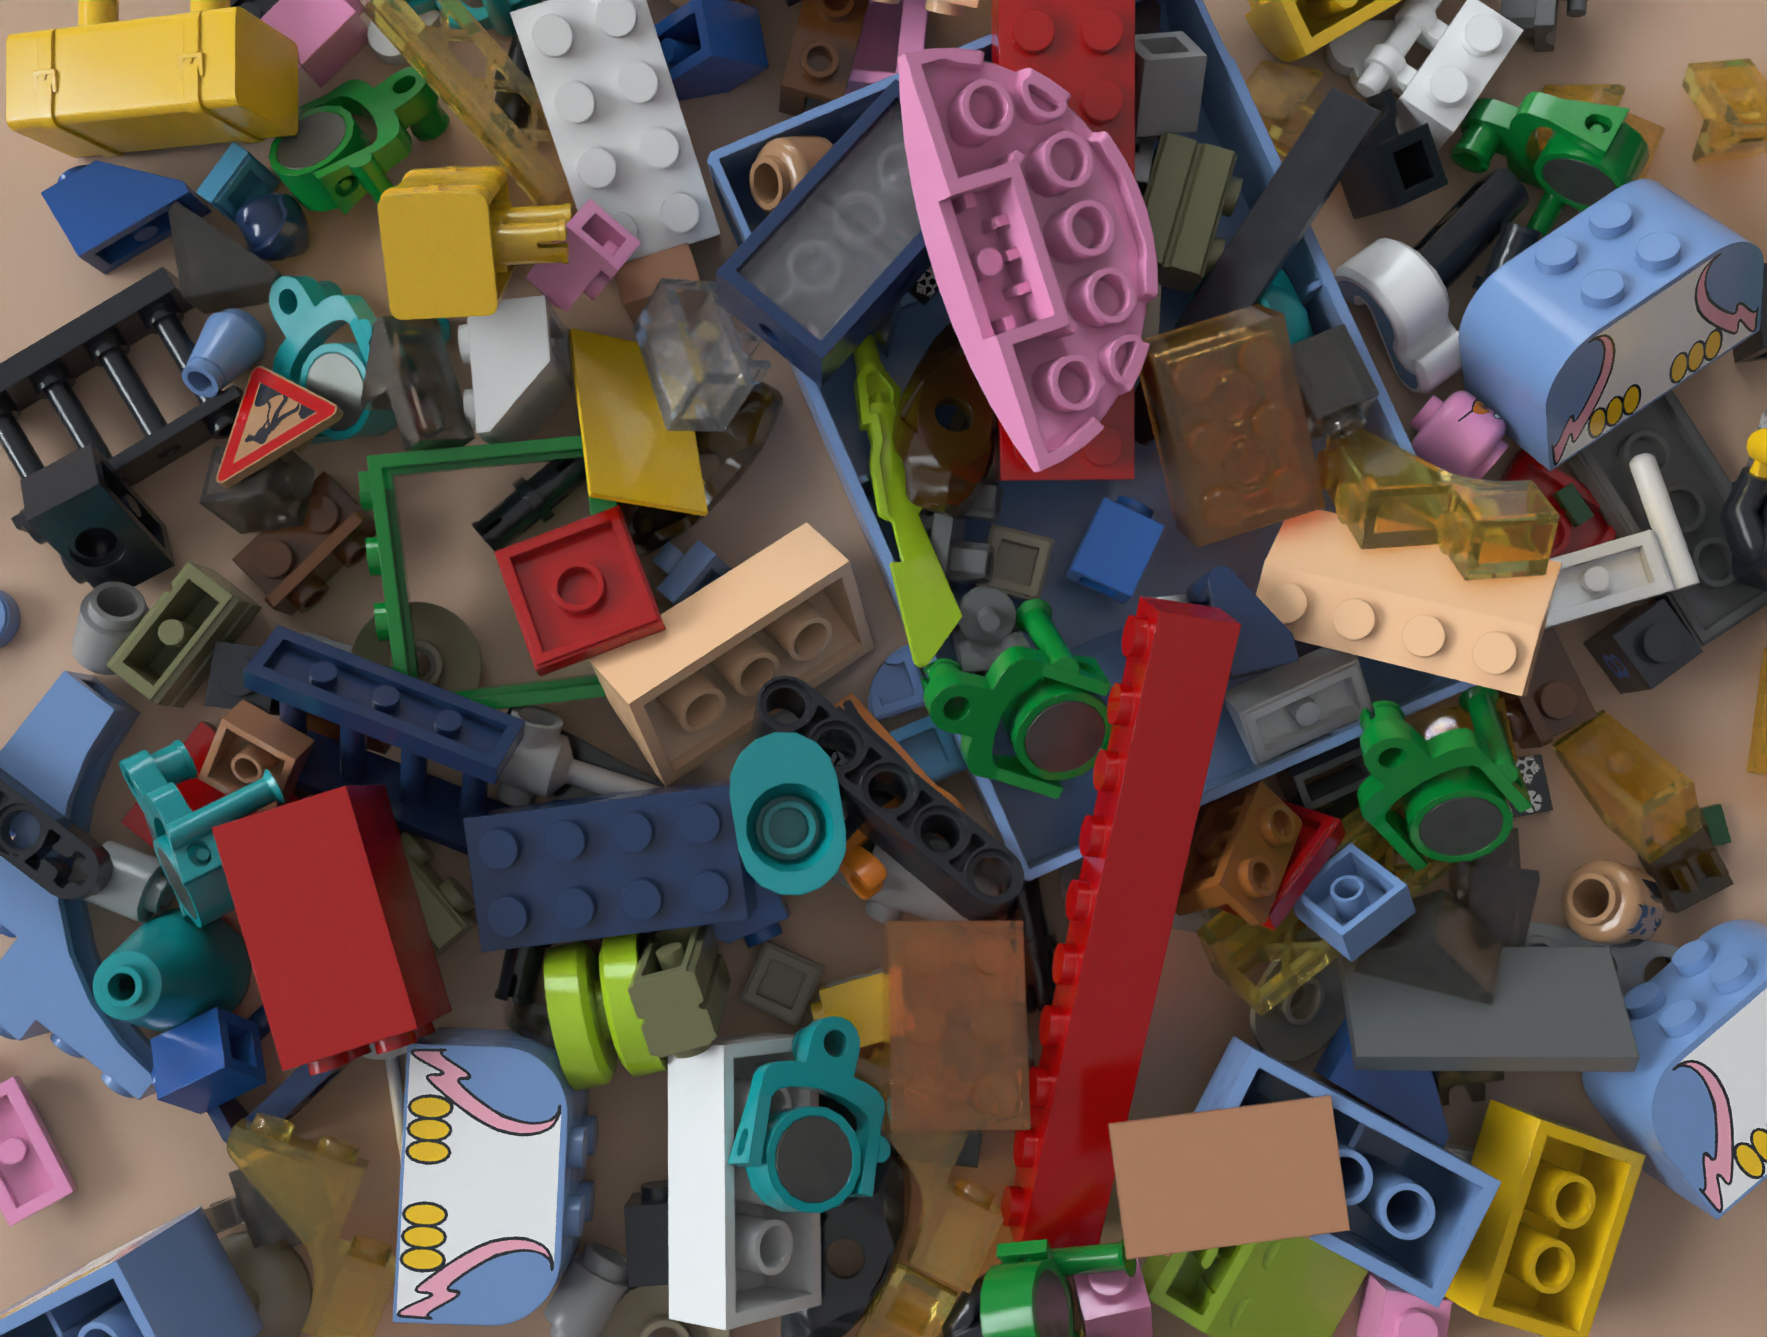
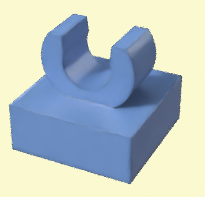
M697 540L686 555L668 541L652 559L668 575L658 586L657 590L674 605H677L732 570L699 540Z

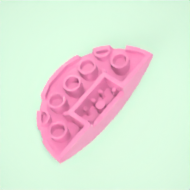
M932 48L904 53L898 57L904 143L913 196L934 276L954 331L991 408L1032 471L1039 472L1065 460L1083 448L1104 429L1100 421L1108 413L1117 397L1129 392L1133 388L1143 367L1150 346L1149 343L1142 341L1146 306L1158 294L1157 257L1147 208L1125 158L1110 135L1105 131L1092 132L1086 123L1069 108L1068 101L1072 97L1071 94L1053 80L1032 68H1025L1015 72L998 64L984 61L985 53L980 50Z

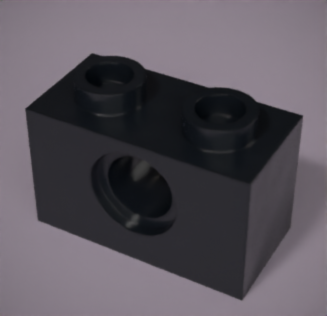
M91 443L20 479L24 509L20 510L19 514L25 529L38 544L43 545L48 542L60 554L63 565L77 583L84 584L88 582L95 588L102 583L115 581L135 587L175 566L166 525Z

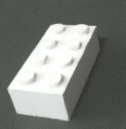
M548 0L510 12L577 211L591 199L641 242L626 262L687 242L691 244L720 235L721 233L647 1Z
M762 1032L722 1036L713 1040V1045L699 1055L690 1058H677L674 1054L668 1056L669 1319L721 1330H730L822 1305L820 1213L780 1212L766 1205L751 1188L745 1167L727 1164L747 1102L753 1074L759 1066L766 1063L796 1061L792 1053V1040L795 1034ZM798 1088L779 1089L772 1096L769 1114L792 1107H819V1093Z

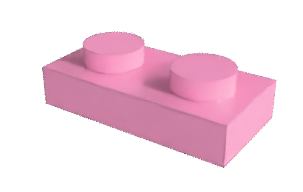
M14 1076L0 1083V1209L10 1227L78 1190L20 1076Z

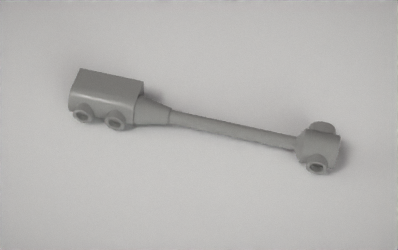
M531 705L514 707L512 709V716L526 722L524 738L497 781L499 785L496 795L503 802L514 806L534 804L536 795L548 798L565 784L600 795L661 788L660 786L574 759L568 736L560 734L563 720L556 713ZM931 832L921 834L924 844L933 851L945 852L951 850L946 839L938 838ZM870 839L861 845V847L873 854L887 870V877L883 882L881 891L867 900L865 912L868 916L885 924L900 923L904 912L928 919L926 925L927 933L936 940L948 944L960 943L965 932L978 936L981 935L986 924L973 923L962 917ZM838 869L831 879L852 890L842 872ZM981 874L973 876L974 883L981 892L997 896L1000 885L995 879Z

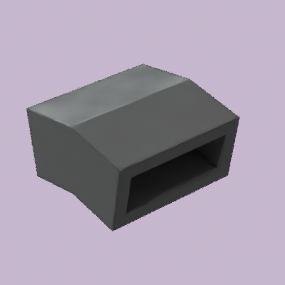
M1359 737L1275 773L1286 801L1295 802L1297 805L1311 810L1358 790L1366 778L1371 775L1364 764ZM1346 762L1348 767L1305 785L1303 781Z

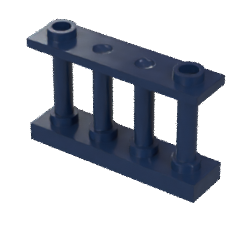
M277 625L244 668V688L279 701V720L315 740L295 788L317 795L345 785H385L398 828L468 855L463 818L487 809L511 807L488 798L489 783L496 785L524 738L525 720L280 625ZM307 712L339 724L340 742L307 729ZM367 736L401 748V763L368 751ZM428 759L462 772L461 787L427 774Z

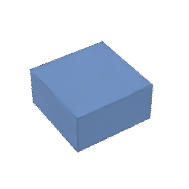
M1352 843L1323 865L1293 906L1297 918L1351 962L1416 912L1408 885Z

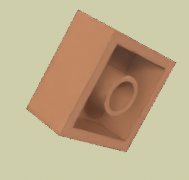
M688 242L625 262L614 276L623 305L634 325L707 302Z
M243 699L222 717L198 779L229 795L261 779L265 769H267L276 780L286 804L291 798L315 740ZM273 802L256 812H263L283 804Z

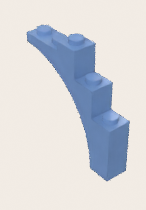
M63 671L0 751V768L89 835L95 800L113 755L140 712L94 676ZM28 811L20 812L14 817L10 825V835L14 837L13 841L23 849L31 847L37 841L40 834L38 819ZM53 849L42 857L40 862L43 858L58 857L72 868L76 858L64 857ZM0 856V934L12 938L18 937L0 959V1035L8 1039H18L21 1041L51 1031L50 1039L55 1046L70 1056L86 1058L103 1072L101 1075L102 1081L114 1092L128 1098L135 1097L138 1100L155 1094L156 1090L151 1078L153 1059L150 1040L137 1025L112 1018L104 1013L94 998L93 979L102 961L96 949L87 902L82 899H60L50 894Z

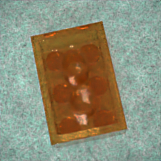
M1256 304L1142 340L1149 343L1150 346L1139 375L1176 528L1197 547H1201L1325 508L1283 313Z
M888 921L882 932L885 1135L1020 1133L1031 1130L1023 921Z

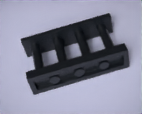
M161 267L0 363V444L21 479L45 467L18 422L21 417L20 412L41 399H48L78 450L91 443L131 487L210 439L219 440L230 436L244 394L242 389L232 385L224 391L219 390L215 396L208 398L194 393L200 405L168 424L127 357L130 351L129 346L149 334H158L182 373L195 345L181 322L184 319V313L199 305L187 284L164 267ZM96 366L104 367L145 436L144 439L114 457L72 389L77 377ZM20 514L11 518L18 530L27 532L20 519Z

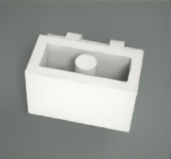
M1406 0L1395 15V28L1384 44H1376L1363 63L1365 71L1355 84L1357 92L1365 98L1380 93L1384 86L1389 89L1391 88L1392 91L1399 94L1400 97L1396 101V127L1398 133L1428 123L1437 151L1455 132L1523 32L1522 28L1479 0H1466L1449 25L1439 20L1436 15V11L1443 0ZM1415 41L1430 50V53L1418 70L1406 64L1404 58Z

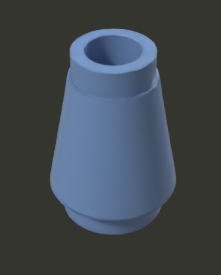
M229 308L210 315L205 322L187 365L182 371V380L185 385L199 396L213 397L219 390H222L260 361L265 352L264 344L266 341V334L262 325L251 314L236 308Z

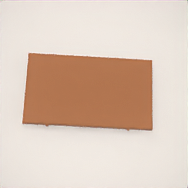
M1330 1095L1108 1123L1126 1259L1158 1255L1170 1257L1173 1253L1296 1237L1309 1239L1311 1235L1350 1231Z

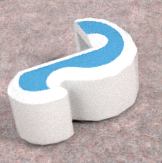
M1381 238L1337 268L1334 277L1344 299L1357 306L1367 305L1395 374L1408 389L1414 393L1427 394L1462 369L1458 338L1459 331L1450 323L1448 317L1450 301L1446 287L1437 271L1418 251L1403 242Z

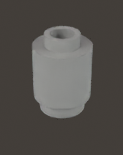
M105 582L95 587L93 591L84 597L81 602L72 641V653L77 662L84 668L102 675H117L106 664L149 611L145 599L139 590L123 582Z
M107 841L102 844L109 852L113 863L112 877L108 885L99 894L82 898V900L142 923L149 920L154 914H163L171 904L175 892L168 882L158 858L115 841ZM84 856L76 857L71 868L72 872L69 876V882L87 879L88 875L81 868L86 860Z
M588 1242L582 1254L577 1253L573 1256L544 1311V1316L552 1324L549 1332L553 1337H600L612 1315L614 1306L631 1288L628 1287L627 1258L617 1251L595 1242Z

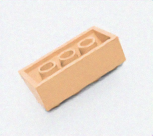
M1292 504L1264 562L1256 596L1292 632L1294 640L1519 696H1527L1562 563Z
M806 522L661 614L666 630L599 654L590 659V662L612 708L660 781L667 787L751 731L757 696L766 682L772 678L785 675L796 677L814 689L873 650L875 646L850 561ZM775 709L768 714L772 717L783 709Z

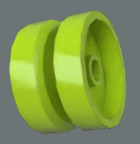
M644 933L604 937L600 947L599 961L593 950L583 940L546 949L544 958V988L548 1017L562 1070L569 1085L575 1091L608 1084L615 1074L618 1057L624 1068L634 1078L668 1070V1056L659 1058L658 1056L650 1055L641 1029L644 1019L637 1018L628 993L629 985L647 940Z

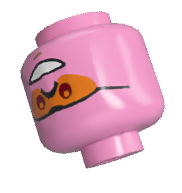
M1457 391L1450 395L1445 402L1433 395L1409 423L1418 432L1411 445L1419 462L1449 485H1458L1467 479L1475 485L1509 446L1508 443L1502 440L1506 432V422L1503 418L1467 391Z

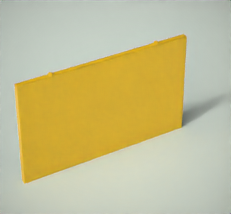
M570 328L568 334L589 497L706 516L708 509L704 490L705 481L702 478L687 386L688 380H686L682 352Z

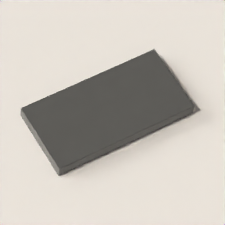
M1670 390L1568 459L1567 462L1580 482L1591 492L1601 508L1598 509L1608 526L1612 525L1617 533L1616 537L1619 539L1646 530H1652L1629 463L1633 457L1641 453H1650L1655 456L1700 583L1654 598L1656 601L1665 599L1700 648H1702L1767 605V592L1739 583L1732 574V553L1719 522V514L1732 490V482L1674 392Z
M1371 947L1353 962L1349 961L1339 952L1338 963L1354 1070L1635 1072L1640 1057L1609 947Z

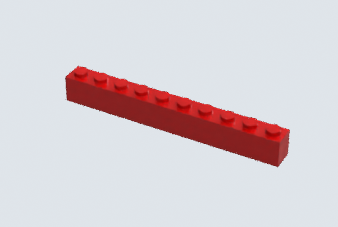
M1140 596L1136 615H1130L1124 625L1122 653L1127 657L1122 682L1113 685L1108 699L1107 717L1108 722L1112 725L1107 750L1101 749L1094 764L1093 784L1095 790L1098 791L1093 815H1086L1081 825L1079 848L1081 855L1084 856L1079 880L1073 879L1067 890L1066 916L1070 920L1066 942L1058 943L1054 951L1052 976L1056 983L1052 1005H1045L1041 1012L1039 1039L1043 1049L1039 1067L1032 1066L1027 1077L1026 1100L1030 1109L1026 1127L1019 1126L1014 1138L1013 1158L1017 1167L1013 1186L1007 1185L1004 1188L1001 1199V1221L1003 1226L1010 1228L1014 1242L1047 1239L1051 1249L1100 1243L1115 1178L1108 1123L1128 1121L1241 628V623L1220 608Z

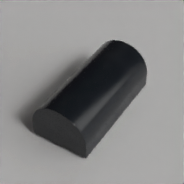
M1507 166L1503 169L1500 167L1476 181L1413 247L1437 271L1446 290L1499 236L1502 222L1511 223L1528 206L1529 196L1527 190Z

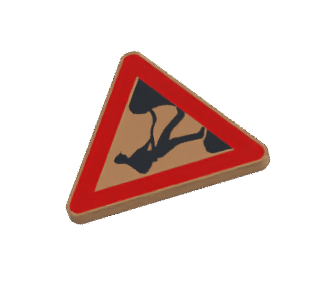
M263 366L255 367L250 373L216 476V481L224 488H230L293 449L302 454L317 434L340 421L343 411L336 404Z

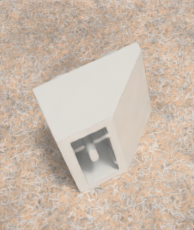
M545 295L502 299L494 314L467 317V324L459 325L458 343L460 355L464 364H471L473 388L464 389L463 392L464 414L468 427L476 428V433L488 444L530 440L572 391L568 331Z

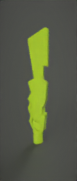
M868 335L853 352L857 375L853 387L859 431H867L870 442L869 470L877 514L880 518L892 523L901 562H891L889 566L912 659L917 667L924 668L931 662L962 618V614L920 519L919 513L923 508L912 504L907 499L903 461L894 450L893 426L901 397V388L885 371L884 365L881 363L875 337Z

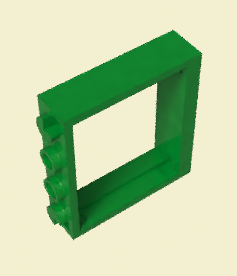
M581 435L367 456L368 471L358 472L360 491L358 492L362 511L373 510L377 537L366 538V555L370 576H382L385 602L374 603V618L378 641H390L393 667L388 668L421 680L395 477L584 459ZM588 494L590 516L617 506L616 501L592 498ZM596 674L450 691L494 709L606 696Z

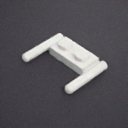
M1641 453L1633 457L1629 463L1652 530H1646L1548 559L1560 562L1562 566L1545 629L1700 583L1654 455ZM1486 501L1473 504L1468 510V517L1477 543L1508 551L1493 505Z

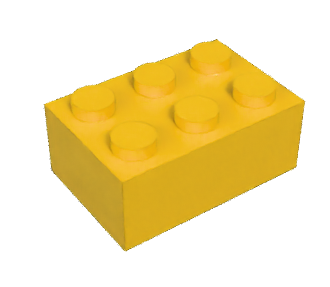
M1491 1099L1470 1163L1501 1181V1184L1444 1297L1478 1317L1545 1337H1589L1646 1155L1595 1134Z

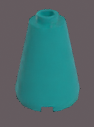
M180 908L166 910L163 914H156L144 922L100 964L93 979L94 998L100 1009L110 1017L160 1033H164L215 1007L232 1013L237 1005L241 1004L249 989L252 965L245 941L238 931L235 932L221 919L222 917L199 928L190 917L185 920L183 919Z

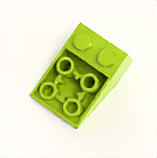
M1305 1237L1173 1253L1170 1257L1166 1255L1147 1257L1141 1268L1150 1301L1211 1337H1332L1368 1273V1270Z

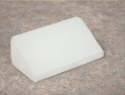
M1325 647L1300 657L1299 661L1273 669L1227 690L1224 698L1233 722L1252 762L1256 766L1358 720L1361 711L1365 707L1371 713L1374 712L1358 658L1353 654Z

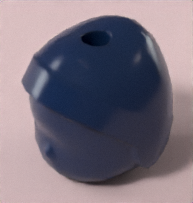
M272 192L260 196L238 209L235 215L236 223L247 241L248 251L260 260L282 261L304 254L310 245L311 234L307 217L299 203L289 194Z

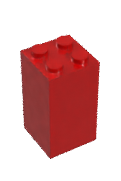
M345 785L212 827L282 1071L307 1064L310 1076L317 1075L352 1062V1059L371 1053V1043H374L376 1053L379 1055L418 1042V1038L436 1032L433 1021L451 1012L452 1008L385 785Z

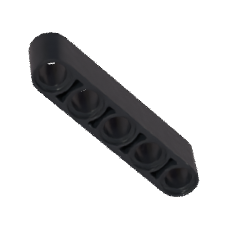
M784 675L772 678L762 686L757 696L751 730L754 740L773 732H796L816 741L823 750H837L842 753L849 763L841 766L833 765L838 778L843 816L847 821L962 917L973 923L988 924L996 922L1005 915L1024 882V871L1021 862L1013 852L806 682L796 677ZM775 709H786L794 713L799 720L789 724L779 723L768 713ZM874 791H886L896 798L899 807L892 809L882 808L872 801L869 794ZM931 832L941 835L949 843L951 850L945 852L933 851L924 844L921 834ZM981 874L995 879L1000 885L1002 895L991 896L981 892L975 885L973 876Z

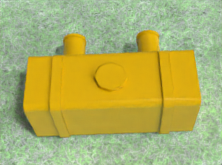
M78 0V26L15 33L7 36L6 122L11 130L73 158L98 155L111 158L121 157L128 152L237 141L250 144L263 142L267 138L295 136L298 133V48L293 40L240 6L231 7V0H190V12L122 21H119V0Z
M455 165L412 169L404 175L401 183L384 191L378 203L377 209L389 306L393 317L399 320L492 315L501 303L516 265L569 264L570 262L569 242H552L566 241V236H568L567 223L573 218L571 203H564V205L513 207L512 201H510L508 174L506 169L500 165L462 167Z

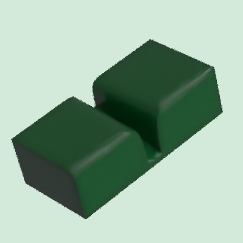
M1572 483L1552 494L1561 509L1566 510L1565 515L1574 527L1581 525L1594 516Z
M1721 804L1697 808L1702 825L1708 828L1705 831L1713 846L1731 843Z

